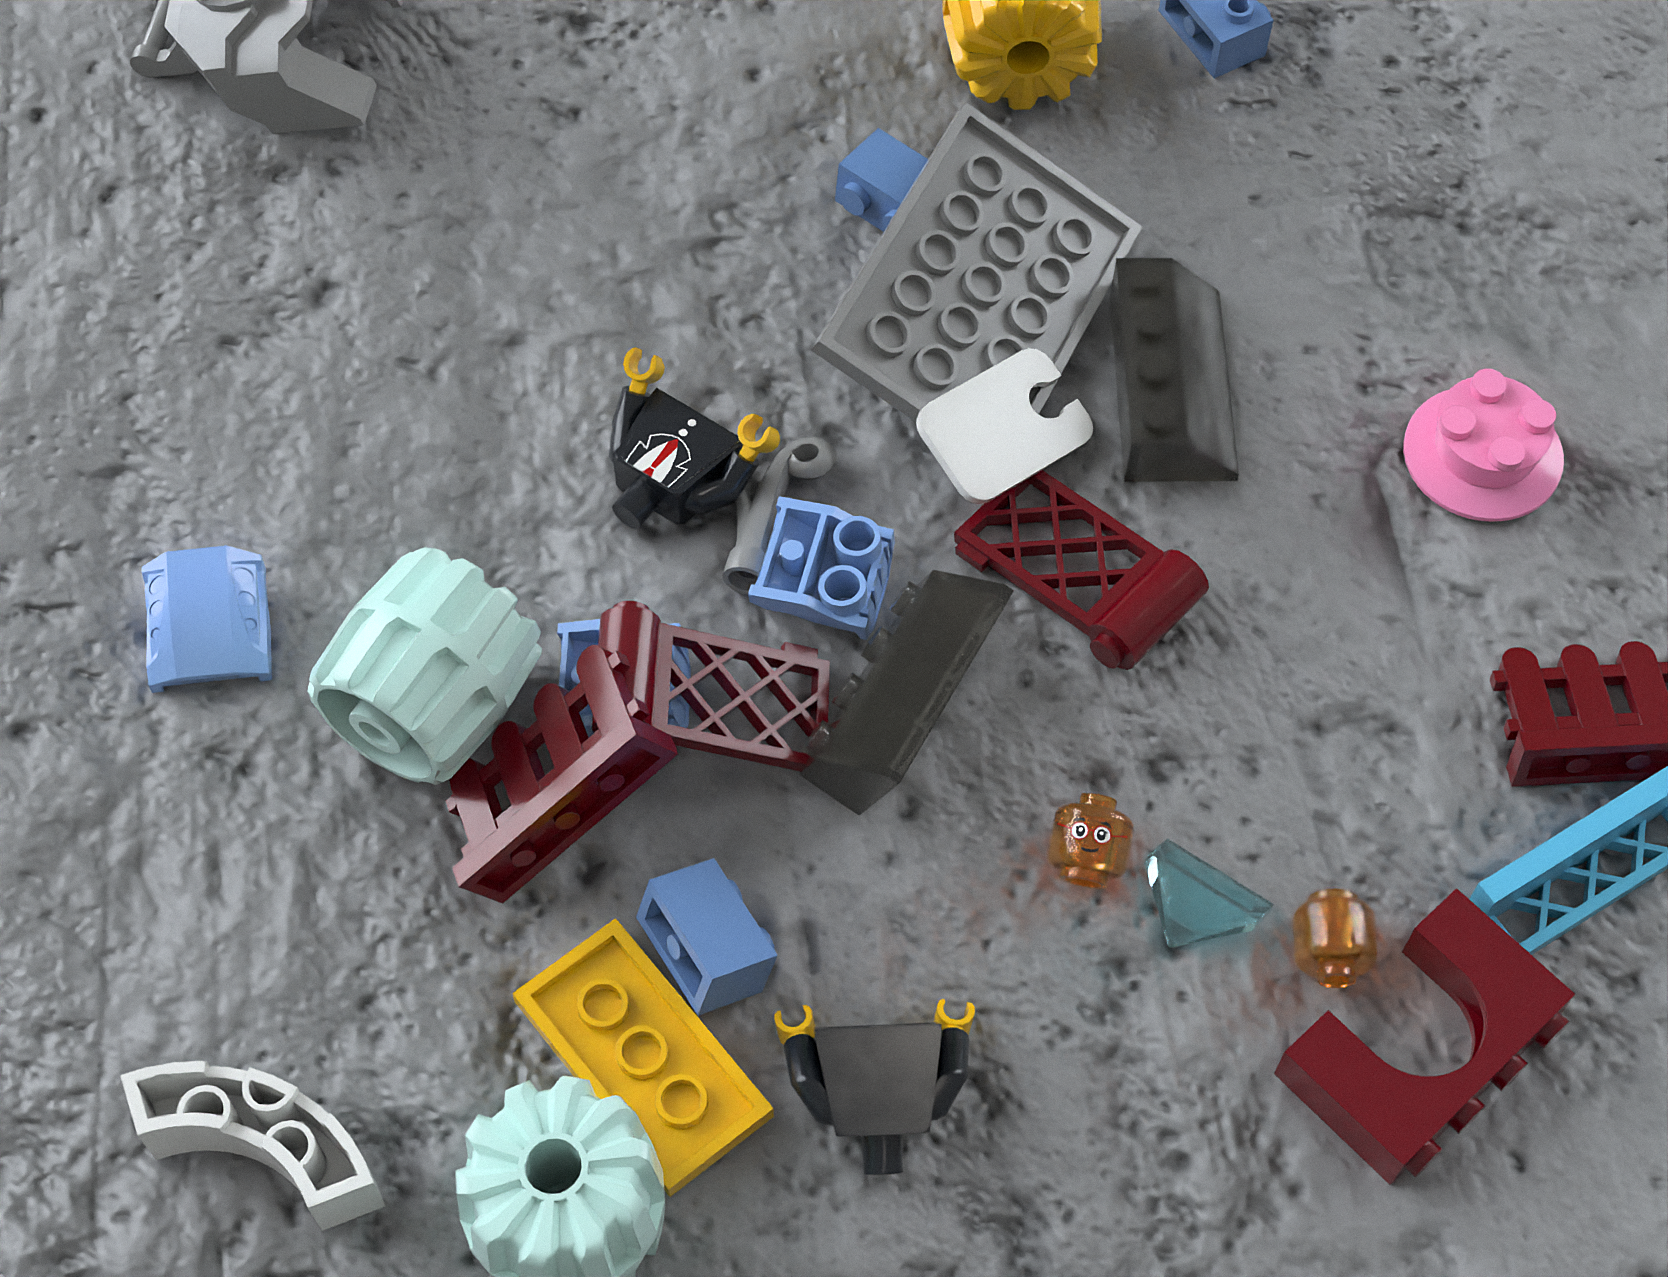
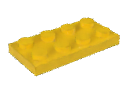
M616 918L512 993L516 1005L574 1077L590 1080L598 1098L604 1099L614 1095L620 1096L635 1111L653 1144L662 1166L664 1190L669 1197L673 1196L774 1117V1108Z

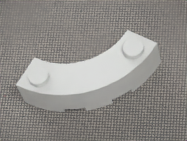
M207 1061L172 1062L145 1067L120 1075L137 1135L156 1160L193 1151H222L255 1159L279 1172L300 1191L308 1210L321 1231L386 1206L364 1158L338 1120L331 1113L328 1114L320 1105L302 1094L298 1087L274 1075L250 1067L246 1071L230 1067L209 1066Z

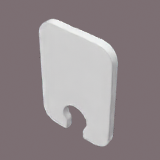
M1028 348L1021 350L932 400L922 408L917 416L916 425L921 438L958 492L966 500L974 504L990 502L1081 448L1091 438L1093 423L1078 399L1066 405L1060 411L1059 417L1044 418L1032 408L1029 402L1031 388L1046 387L1062 376L1051 359L1038 349Z

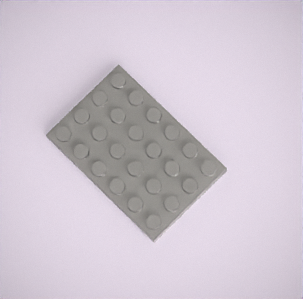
M965 102L940 139L811 351L915 422L919 412L929 402L1024 349H1038L1045 353L1061 374L1143 226ZM1057 381L1046 387L1031 388L1029 402L1037 414L1040 413Z

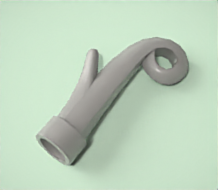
M812 436L803 437L789 443L776 455L758 485L752 503L745 489L735 502L737 512L736 545L729 553L722 576L723 581L729 588L738 593L748 595L751 584L755 585L773 531L777 514L776 504L779 496L785 497L792 475L805 480H813L823 477L831 470L836 461V451L829 442ZM807 459H813L812 461L804 462Z

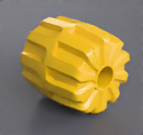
M942 0L944 25L956 73L960 79L968 81L970 91L977 98L988 104L997 102L1000 98L1004 97L1008 99L1010 108L1014 110H1030L1038 97L1048 96L1058 103L1071 96L1070 83L1077 76L1090 77L1098 64L1097 44L1102 42L1100 0Z

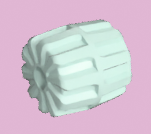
M424 547L402 556L353 607L311 670L307 692L311 702L327 724L360 754L400 777L417 783L428 782L437 785L452 778L501 722L541 656L542 648L536 643L541 631L536 621L518 614L515 609L518 598L506 587L493 588L484 581V573L481 568L463 558L451 561L446 552L436 548Z
M561 1076L552 1089L537 1091L530 1080L505 1091V1106L493 1118L477 1115L465 1134L468 1153L466 1166L455 1170L456 1192L460 1222L470 1249L492 1277H636V1270L644 1256L656 1255L665 1213L663 1169L638 1115L620 1096L614 1095L600 1099L596 1096L590 1080L571 1076Z

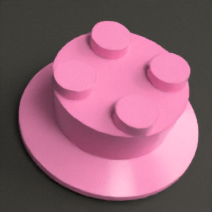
M1481 369L1473 377L1462 380L1449 390L1431 397L1413 414L1408 423L1403 442L1407 469L1416 485L1428 498L1456 515L1487 522L1507 521L1523 517L1546 503L1556 490L1562 476L1564 455L1559 436L1554 429L1556 411L1549 402L1543 400L1535 391L1523 383L1504 377L1497 370Z

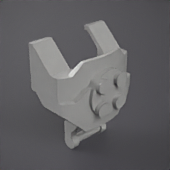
M156 0L157 6L143 43L135 47L130 59L132 69L145 77L196 73L198 70L231 111L266 125L271 134L365 125L377 87L372 77L301 46L296 37L310 20L313 0ZM404 0L385 1H388L392 8L402 7ZM170 34L175 42L170 49L163 50Z

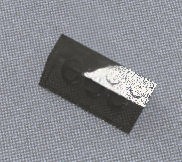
M1116 258L1110 292V311L1124 482L1238 481L1239 470L1220 291L1173 258Z
M932 570L918 585L908 581L889 609L897 615L888 630L882 626L879 627L865 646L861 656L869 662L861 675L858 677L851 673L833 698L832 703L840 709L829 725L822 720L805 743L802 751L810 757L799 775L857 815H861L899 785L1014 590L1003 583L938 570Z

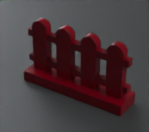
M1631 641L1622 645L1615 664L1599 665L1595 653L1590 648L1579 644L1566 646L1561 652L1557 667L1540 668L1537 657L1525 648L1514 647L1506 650L1502 656L1499 669L1492 671L1490 683L1493 691L1505 692L1512 719H1506L1503 728L1506 739L1515 740L1506 766L1511 786L1646 780L1667 767L1668 690L1665 683L1668 682V662H1658L1653 649L1638 641ZM1622 685L1631 713H1614L1606 686ZM1563 688L1571 716L1555 717L1547 689Z
M598 645L587 647L577 661L576 671L580 680L579 684L571 691L555 683L544 685L534 699L533 708L537 720L529 728L513 721L501 723L494 731L491 740L494 758L486 765L468 758L452 778L449 779L453 794L446 800V805L450 813L461 818L468 839V843L461 848L464 858L452 867L459 888L503 904L678 755L670 734L642 722L650 714L644 702L636 698L632 699L623 676L631 668L626 655L618 651L612 653ZM588 704L598 727V730L590 737L587 735L579 713ZM544 743H546L554 768L546 775L536 751ZM501 780H503L511 806L504 812H502L494 788Z

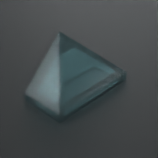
M1168 838L1152 850L1144 862L1169 948L1253 931L1269 914L1274 905Z

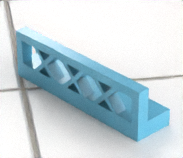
M1668 766L1479 882L1469 900L1508 934L1509 932L1496 917L1509 909L1537 914L1535 934L1519 943L1532 955L1667 870L1668 847L1645 843L1644 841L1646 823L1659 815H1662L1668 822ZM1634 832L1633 840L1624 838ZM1605 849L1632 854L1630 874L1622 878L1598 873V854ZM1643 857L1652 859L1643 865ZM1587 861L1586 870L1576 868ZM1557 879L1585 884L1583 904L1572 908L1549 903L1550 884ZM1595 887L1605 888V890L1595 895ZM1539 891L1538 900L1528 898ZM1547 917L1557 919L1556 921L1546 926Z

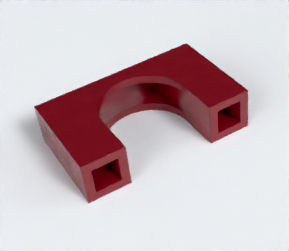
M1457 888L1414 928L1402 953L1443 989L1462 1010L1468 1022L1472 1039L1469 1062L1451 1073L1438 1076H1419L1400 1071L1378 1057L1328 1010L1284 1051L1274 1072L1275 1076L1389 1185L1406 1169L1416 1178L1442 1151V1148L1435 1140L1449 1126L1460 1134L1486 1106L1478 1097L1492 1083L1502 1092L1528 1065V1062L1521 1055L1534 1042L1544 1050L1570 1022L1562 1015V1012L1573 999L1575 993Z

